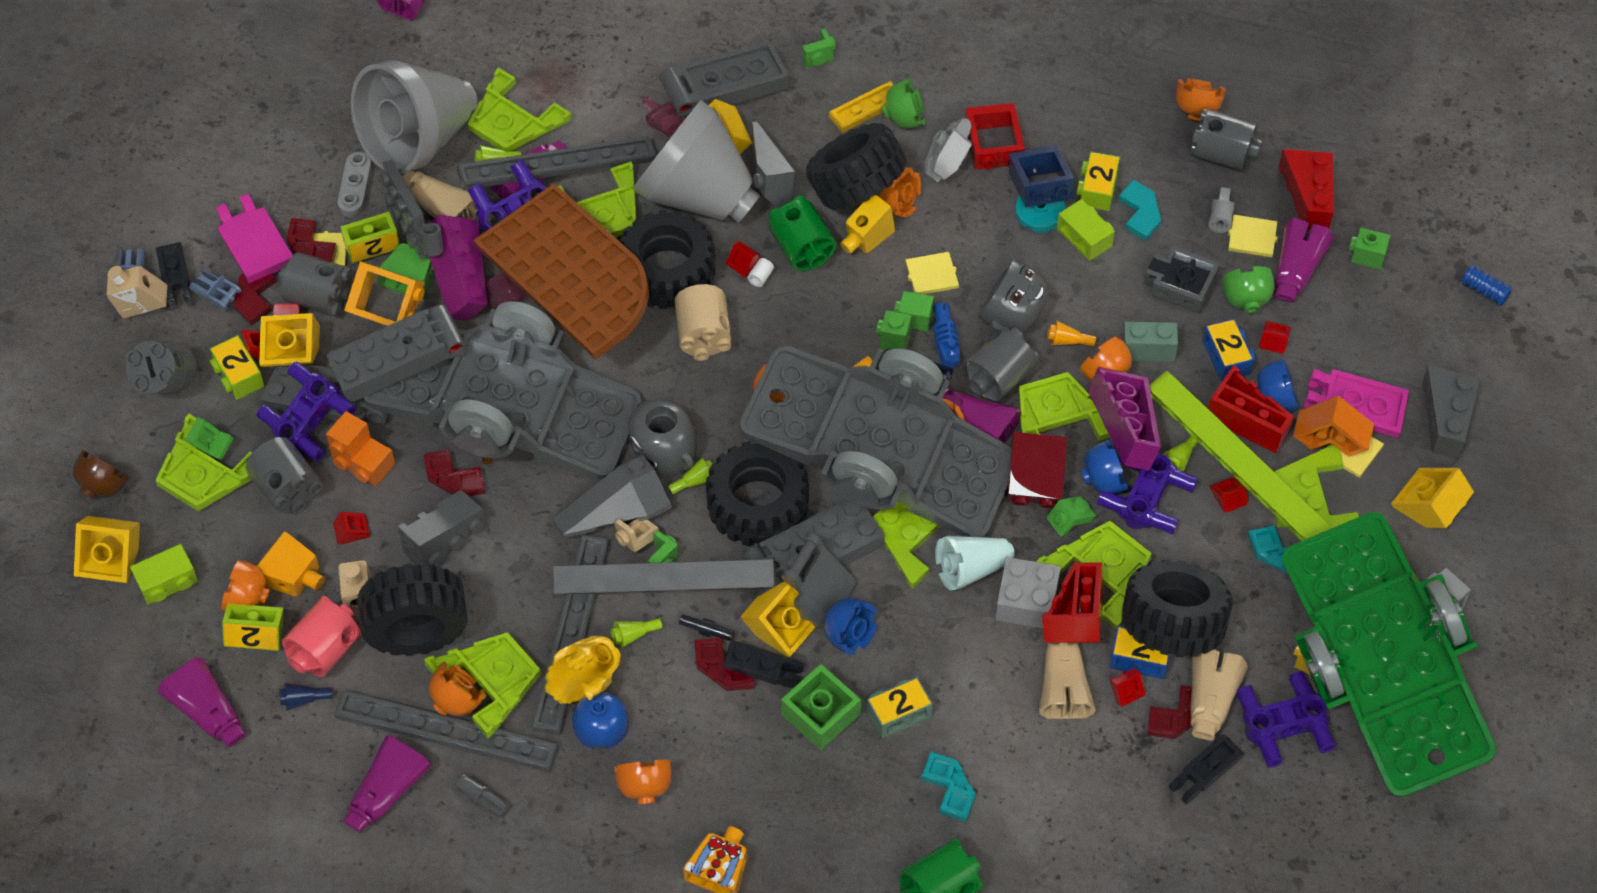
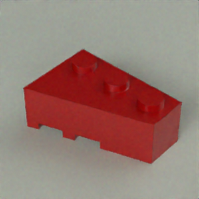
M1282 149L1278 168L1280 173L1284 175L1287 190L1291 192L1299 219L1309 223L1308 229H1311L1313 224L1330 229L1334 214L1333 152Z
M1233 365L1211 397L1208 410L1230 431L1276 454L1288 436L1294 416L1271 396L1266 397L1257 389L1258 385L1252 380L1250 382L1239 374L1240 369Z
M1102 562L1073 564L1062 583L1058 596H1054L1050 610L1042 616L1044 643L1100 642L1104 595Z

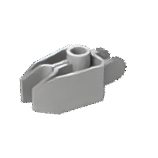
M967 118L950 123L947 130L938 131L933 138L925 159V173L936 183L941 179L945 180L957 171L961 162L968 155L972 144L967 137L972 126L971 121Z

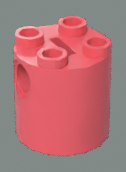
M322 596L282 639V645L289 664L301 674L309 672L320 678L325 677L362 636L360 625L352 618L354 612L347 605L341 604L338 606L328 597Z

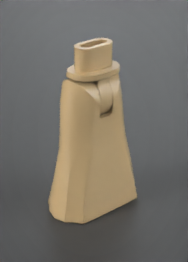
M414 171L406 172L402 176L417 204L434 218L439 214L472 220L477 217L476 211L478 209L466 190L449 185L420 171L416 173Z
M1048 643L1039 705L1040 715L1046 719L1088 718L1095 713L1096 708L1085 674L1078 643Z
M1215 649L1206 654L1201 652L1200 655L1192 657L1190 713L1191 725L1193 727L1192 735L1194 737L1214 740L1215 733L1220 730L1248 669L1247 662L1240 655L1224 653L1221 668L1217 667L1220 652Z

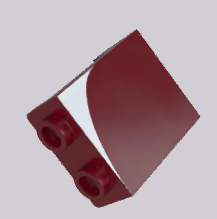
M1013 432L1007 493L1008 501H1012V504L1018 506L1037 503L1042 508L1051 509L1055 507L1059 500H1062L1067 437Z

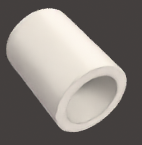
M760 258L747 276L749 282L754 286L762 287L774 270V266L769 260Z

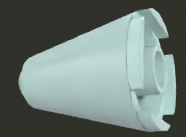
M945 536L937 541L935 548L936 565L941 564L943 570L942 573H939V576L945 587L949 590L961 589L1004 568L1006 557L1014 558L1013 545L1005 538Z

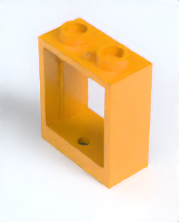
M360 262L344 311L389 326L416 314L417 305L424 297V282L369 263ZM376 274L408 285L397 321L365 310Z

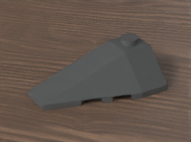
M752 122L751 149L754 185L774 206L782 207L792 201L795 171L759 123Z
M642 455L617 467L552 520L562 536L568 538L595 532L599 526L614 524V521L617 519L621 521L638 518L639 521L648 520L671 509L672 506L654 468Z

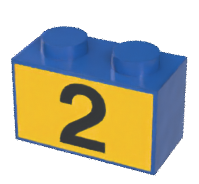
M1231 319L1205 326L1202 341L1220 381L1224 380L1233 365L1240 369L1239 374L1242 376L1250 375L1252 365L1255 363V355L1253 350L1248 348L1245 342L1244 330L1238 327L1236 320Z
M1118 626L1109 668L1129 671L1135 668L1141 675L1164 679L1170 654L1167 656L1160 654L1158 650L1154 649L1152 651L1147 649L1145 644L1136 642L1133 635H1129L1125 627Z

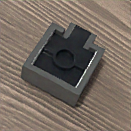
M1172 246L1167 258L1158 254L1154 255L1146 270L1144 285L1152 287V296L1199 313L1217 278L1220 263Z

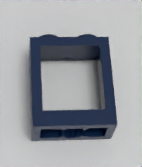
M1057 145L1009 153V175L1025 207L1074 199V177ZM1051 172H1057L1059 176L1055 178L1029 182L1027 178L1029 176L1046 174Z

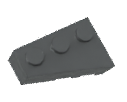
M462 490L437 503V509L429 514L421 512L416 517L418 520L407 526L405 523L397 526L403 552L416 565H419V563H427L428 566L440 565L449 553L458 550L468 537L478 533L486 523L483 508Z

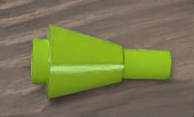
M480 145L479 150H475V162L521 155V151L505 152L504 150Z
M1190 436L1185 442L1163 454L1170 459L1172 464L1177 466L1176 469L1184 471L1193 448L1198 442L1194 436Z
M701 458L683 475V478L668 485L672 494L674 495L687 487L705 484L712 465L711 461L705 462Z
M660 618L646 622L615 621L613 628L610 629L612 641L614 644H618L620 648H623L648 632L662 629V622Z

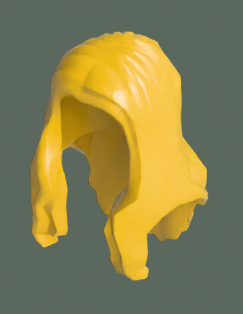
M590 636L560 649L554 655L552 666L548 668L549 672L545 675L547 681L545 684L546 693L553 696V699L558 701L559 704H571L572 702L580 701L585 696L591 700L594 696L603 692L612 682V673L616 670L620 661L619 650L609 638L604 636Z

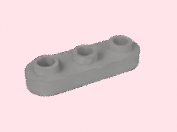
M354 152L346 159L338 197L339 211L345 217H356L364 210L372 171L371 158L364 152Z

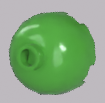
M912 78L893 84L887 92L886 104L882 105L885 117L891 118L895 125L905 129L924 126L926 120L924 118L921 119L920 115L921 112H925L918 88H912L911 84L914 81Z
M1253 266V271L1241 273L1240 269H1236L1222 277V288L1225 298L1233 307L1245 310L1247 313L1259 311L1260 307L1268 303L1274 292L1272 270L1266 267Z

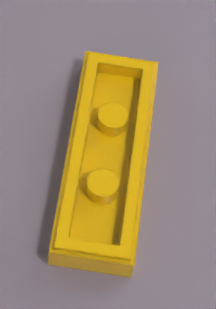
M889 81L829 111V118L844 133L883 113L882 105L886 104V95L893 83Z

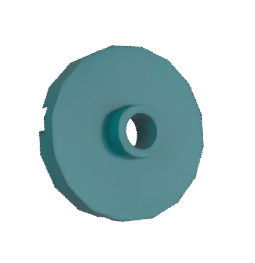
M1019 196L1015 204V215L1020 225L1024 228L1027 226L1032 231L1038 233L1056 229L1058 214L1065 210L1064 201L1025 207Z

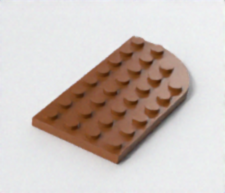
M555 183L473 240L479 251L595 360L625 339L636 328L644 315L648 303L649 286L645 270L639 259Z

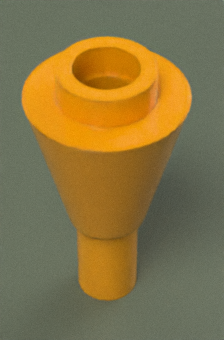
M1057 320L1054 325L1050 324L1047 333V339L1051 340V346L1076 345L1079 343L1094 347L1096 342V336L1082 334Z

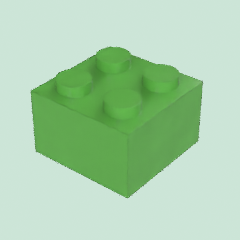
M820 664L781 699V715L821 751L861 715V699Z

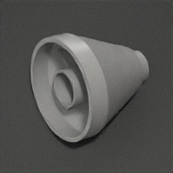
M396 60L372 64L362 69L354 81L351 92L352 120L363 149L382 170V162L393 160L400 174L420 169L428 164L469 120L470 115L477 107L476 92L469 82L460 80L455 76Z
M702 100L694 107L632 188L649 202L719 220H724L729 215L738 223L760 197V194L750 187L754 182L721 118L713 108Z

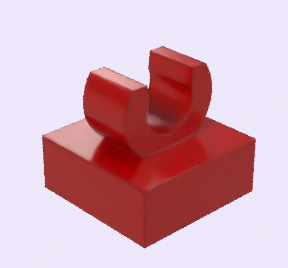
M739 241L734 243L726 265L746 278L759 260L760 255Z
M1135 668L1123 671L1116 678H1110L1116 703L1121 707L1145 696L1141 674Z

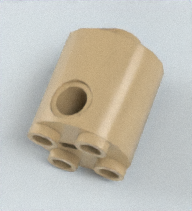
M703 284L690 286L680 291L675 297L679 346L682 351L693 355L697 361H704L711 355L730 350L731 335L726 295L723 290L713 285Z

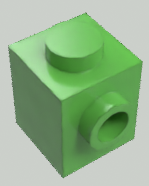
M1360 227L1358 237L1353 236L1349 248V251L1353 252L1351 262L1381 270L1390 235Z
M903 291L901 301H896L894 312L911 315V329L928 332L933 313L934 296Z
M886 310L884 319H879L876 329V335H880V349H906L911 332V315Z

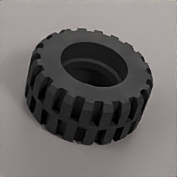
M882 123L865 124L857 129L854 128L845 134H841L832 142H828L824 148L819 149L816 155L809 160V164H807L806 176L825 207L833 210L838 208L846 209L849 206L853 207L860 202L869 200L872 196L880 194L886 187L891 186L893 181L901 176V172H904L906 156L890 127Z
M661 210L658 214L651 212L645 214V218L641 219L639 217L633 221L632 227L628 226L624 230L623 236L619 239V242L639 259L645 270L649 286L647 303L649 307L653 308L655 305L659 306V309H667V307L674 306L675 309V297L680 291L694 285H712L713 276H715L716 272L713 237L701 221L695 222V217L688 214L684 216L682 212L674 210L673 213H667V210ZM661 251L679 252L688 258L683 264L669 269L656 268L645 262L651 255Z
M750 441L742 443L741 447L737 448L735 445L729 448L728 454L722 453L716 458V463L711 465L709 476L706 479L709 517L712 523L716 524V529L721 534L727 532L728 539L734 542L741 540L742 545L746 546L756 543L758 547L759 543L803 522L804 517L808 513L809 503L808 474L803 469V463L759 443L751 444ZM755 481L770 483L782 492V495L777 500L763 506L747 505L739 501L733 494L742 485Z
M1162 560L1160 563L1153 561L1148 563L1147 566H1141L1129 577L1121 618L1129 635H1133L1134 640L1139 644H1145L1147 649L1152 651L1154 649L1158 650L1160 654L1167 656L1168 654H1174L1176 657H1184L1185 655L1194 657L1200 655L1201 652L1206 654L1222 643L1226 635L1233 599L1224 581L1219 576L1215 577L1212 571L1202 569L1200 565L1194 563L1190 565L1180 560L1177 562Z
M410 563L398 568L396 566L388 568L386 572L381 571L375 574L373 579L369 578L358 593L357 605L361 635L369 646L373 649L376 648L384 654L389 652L391 655L396 656L399 654L413 656L416 653L426 654L434 649L437 651L442 649L444 645L453 643L456 637L459 638L468 622L461 580L447 568L443 570L439 565L428 566L427 563L412 565Z

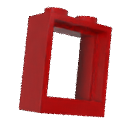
M1015 103L965 109V118L971 121L972 126L967 138L972 144L970 152L974 170L1009 167V153L1025 151ZM1011 127L1014 141L1013 146L980 148L977 130Z

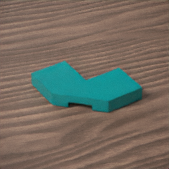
M1133 180L1119 195L1120 202L1137 211L1126 223L1125 229L1147 241L1160 226L1161 217L1154 191Z
M1275 526L1248 531L1247 536L1256 559L1287 574L1282 560V555L1286 548H1283Z
M930 752L921 775V780L947 788L939 814L966 822L976 793L971 784L968 783L958 760Z

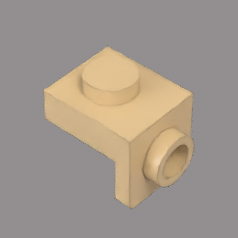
M637 518L628 525L620 519L614 521L617 541L622 546H627L633 552H637L654 540L653 534L657 530L659 531V528L649 520L639 521Z

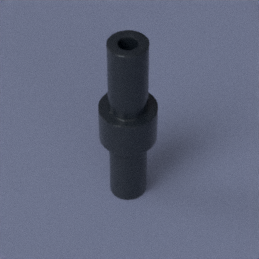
M682 614L679 620V625L697 630L700 635L706 637L712 635L731 641L734 636V631L717 626L714 621L705 618L699 620Z

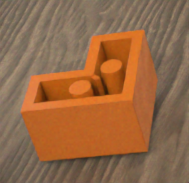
M1336 396L1299 410L1293 436L1310 450L1331 443L1350 457L1369 449L1374 423L1340 396Z
M347 411L326 433L334 465L342 471L348 470L363 483L368 482L376 487L395 465L392 450L372 439L368 424Z

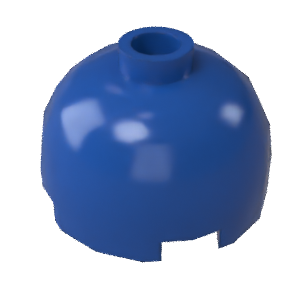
M1284 359L1267 364L1261 369L1257 376V389L1266 397L1271 396L1288 412L1299 408L1297 396L1294 393L1291 382L1292 379Z
M1111 440L1093 446L1085 455V468L1080 469L1085 484L1091 483L1093 488L1099 493L1105 491L1115 494L1128 490L1126 482L1120 483L1123 481V471L1115 449L1112 448Z
M853 597L839 600L826 613L824 623L826 637L834 647L850 655L855 654L854 651L859 646L864 649L872 640L877 629V624L873 623L874 614L877 613L876 608L873 604Z
M600 692L591 700L587 699L586 696L583 697L575 706L572 717L575 736L580 743L593 749V746L599 748L606 747V749L612 748L619 744L627 734L629 720L626 707L618 697L611 693Z

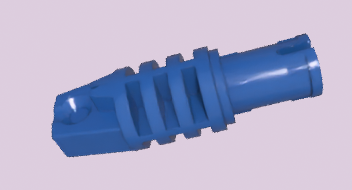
M937 303L933 306L936 321L933 327L936 350L943 366L957 367L960 345L956 324L951 320L949 304L944 303L942 305V303Z

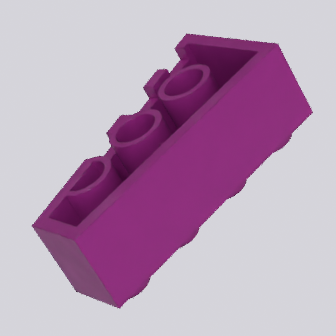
M439 214L430 223H436L440 226L444 250L437 256L429 257L444 304L452 318L469 321L488 305L482 252L476 248L473 241L480 236L478 220Z
M1098 367L1088 392L1123 464L1132 468L1150 470L1161 445L1148 378Z

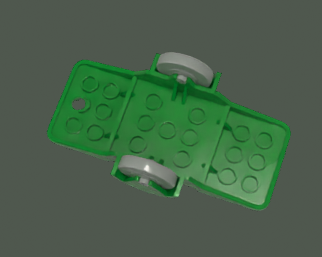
M1377 512L1364 514L1286 548L1282 555L1283 565L1313 628L1295 635L1304 662L1328 710L1345 702L1349 703L1359 729L1389 792L1396 797H1407L1490 762L1495 756V743L1456 657L1478 646L1471 638L1461 607L1457 599L1449 593L1443 575L1439 574L1420 582L1412 571L1386 518ZM1431 751H1442L1445 755L1444 762L1440 765L1430 763L1428 755Z

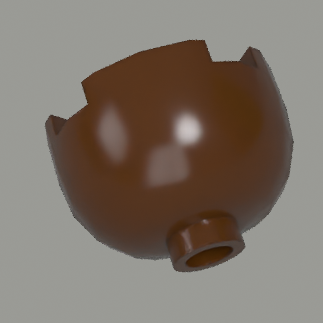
M82 449L73 466L74 479L82 486L79 492L92 499L96 495L107 498L117 494L130 476L122 473L120 477L116 474L119 473V470L93 455L88 459L89 453Z

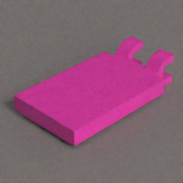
M245 194L239 197L243 205V213L232 217L225 204L215 208L222 224L217 227L218 232L247 282L250 283L281 270L283 265L293 255L264 207L256 210L249 194Z
M1316 369L1313 370L1307 389L1322 390V394L1320 395L1309 390L1307 399L1305 398L1303 409L1340 396L1374 423L1373 432L1395 438L1399 437L1409 390L1332 369L1330 375Z

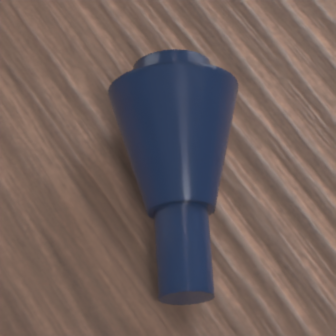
M284 683V688L279 689L280 706L286 705L287 711L314 702V700L331 699L332 688L313 689V687Z

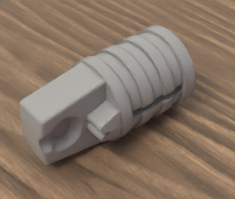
M1221 187L1219 199L1212 200L1208 225L1212 231L1217 233L1228 232L1232 226L1231 221L1235 202L1229 201L1230 188Z

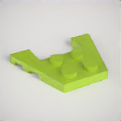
M498 67L494 73L492 83H489L486 88L483 100L479 101L468 122L469 131L497 149L511 152L572 120L571 112L555 102L540 117L536 118L503 97L516 85V79Z
M632 162L610 168L611 176L618 189L576 202L615 238L622 236L624 230L628 226L632 227V222L636 220L635 191L632 189L634 187Z
M1068 372L1019 386L1021 432L1040 434L1047 430L1088 419L1098 441L1110 438L1093 401L1089 398L1090 394Z
M188 414L184 420V427L181 432H178L175 438L176 443L171 453H168L155 481L158 487L199 512L252 480L245 468L252 452L250 451L232 470L185 441L186 436L197 419Z
M1334 445L1274 471L1332 528L1359 517L1358 512L1338 515L1329 514L1318 473L1342 470L1343 461L1340 450ZM1274 516L1277 527L1287 528Z
M897 501L893 508L880 510L873 518L885 534V548L890 551L899 571H902L906 577L907 584L913 589L929 574L930 568L911 553L941 526L909 512V506Z
M1108 521L1080 536L1079 540L1057 548V551L1049 556H1042L1037 562L1061 566L1059 576L1073 561L1076 563L1102 562L1104 585L1115 593L1103 606L1102 618L1117 629L1123 623L1121 618L1122 607L1129 577L1141 566H1147L1151 560L1152 553L1113 522Z
M508 632L475 642L474 646L463 650L456 648L447 651V655L437 658L430 656L424 659L425 666L432 674L442 662H446L448 668H452L453 665H457L460 668L464 667L494 701L472 716L473 722L487 738H490L541 676L540 668Z

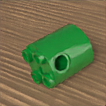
M797 196L791 202L782 207L774 208L769 213V230L795 270L808 271L818 268L833 255L836 249V240L811 201L806 200L804 196Z
M954 838L900 871V893H978L984 889V885L977 874L981 868L977 859L973 855L967 856L960 841Z

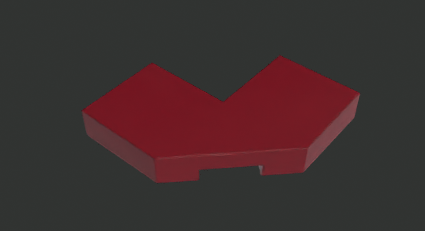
M291 218L286 240L293 251L334 263L337 251L336 243L314 241L317 229L316 220Z
M243 273L239 275L238 287L241 289V292L239 294L236 293L234 307L251 326L258 322L261 316H266L272 312L271 307L259 296L260 293L277 282L276 277L272 273L250 283L247 282Z
M450 449L423 454L428 481L452 495L460 490L469 497L485 494L480 467L454 471Z
M722 638L694 640L697 670L726 691L755 689L754 678L723 667Z
M1180 685L1178 710L1150 706L1148 736L1176 739L1192 728L1190 713L1192 686Z

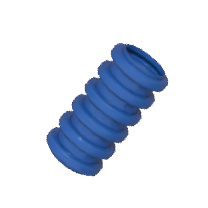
M1475 265L1470 266L1462 278V285H1469L1470 290L1476 289L1477 294L1483 293L1484 298L1489 297L1490 301H1496L1498 306L1503 305L1509 297L1512 287L1510 285L1506 287L1503 281L1498 282L1496 277L1491 278L1489 273L1484 274L1482 269L1477 270Z

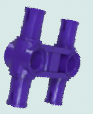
M524 160L510 167L521 185L520 190L498 203H491L481 183L467 190L478 209L476 215L479 218V226L483 231L486 232L493 227L488 223V214L494 215L498 222H500L531 200V191L541 193L546 189V186L541 184L537 178H533Z
M294 362L289 367L287 373L303 385L299 393L282 416L268 405L260 407L256 416L272 428L273 435L276 438L286 437L291 440L298 451L300 450L310 459L318 462L323 458L326 451L310 438L311 434L330 408H333L341 415L345 411L354 415L357 407L341 395V391L335 383L329 381L320 373H312L299 362ZM324 385L325 390L319 395V390ZM293 428V435L288 438V433Z
M1158 453L1150 470L1126 466L1139 472V476L1129 496L1124 498L1113 493L1101 491L1097 505L1119 513V516L1125 520L1129 527L1141 529L1152 526L1173 535L1179 519L1157 511L1156 507L1167 486L1171 484L1193 493L1198 477L1176 469L1177 466L1172 464L1166 455ZM1119 456V458H1118L1119 463H1120L1121 465H1124L1123 462H1122V460H1121V458H1120V456Z
M1298 671L1289 676V682L1296 695V698L1260 706L1251 685L1243 686L1237 690L1236 694L1244 710L1242 718L1246 726L1245 735L1249 741L1260 748L1268 768L1276 767L1283 761L1276 745V740L1312 732L1320 753H1327L1335 749L1336 744L1328 728L1329 717L1326 713L1327 708L1321 696L1316 692H1312L1304 671ZM1307 710H1314L1317 714H1311ZM1254 724H1261L1265 728H1257Z

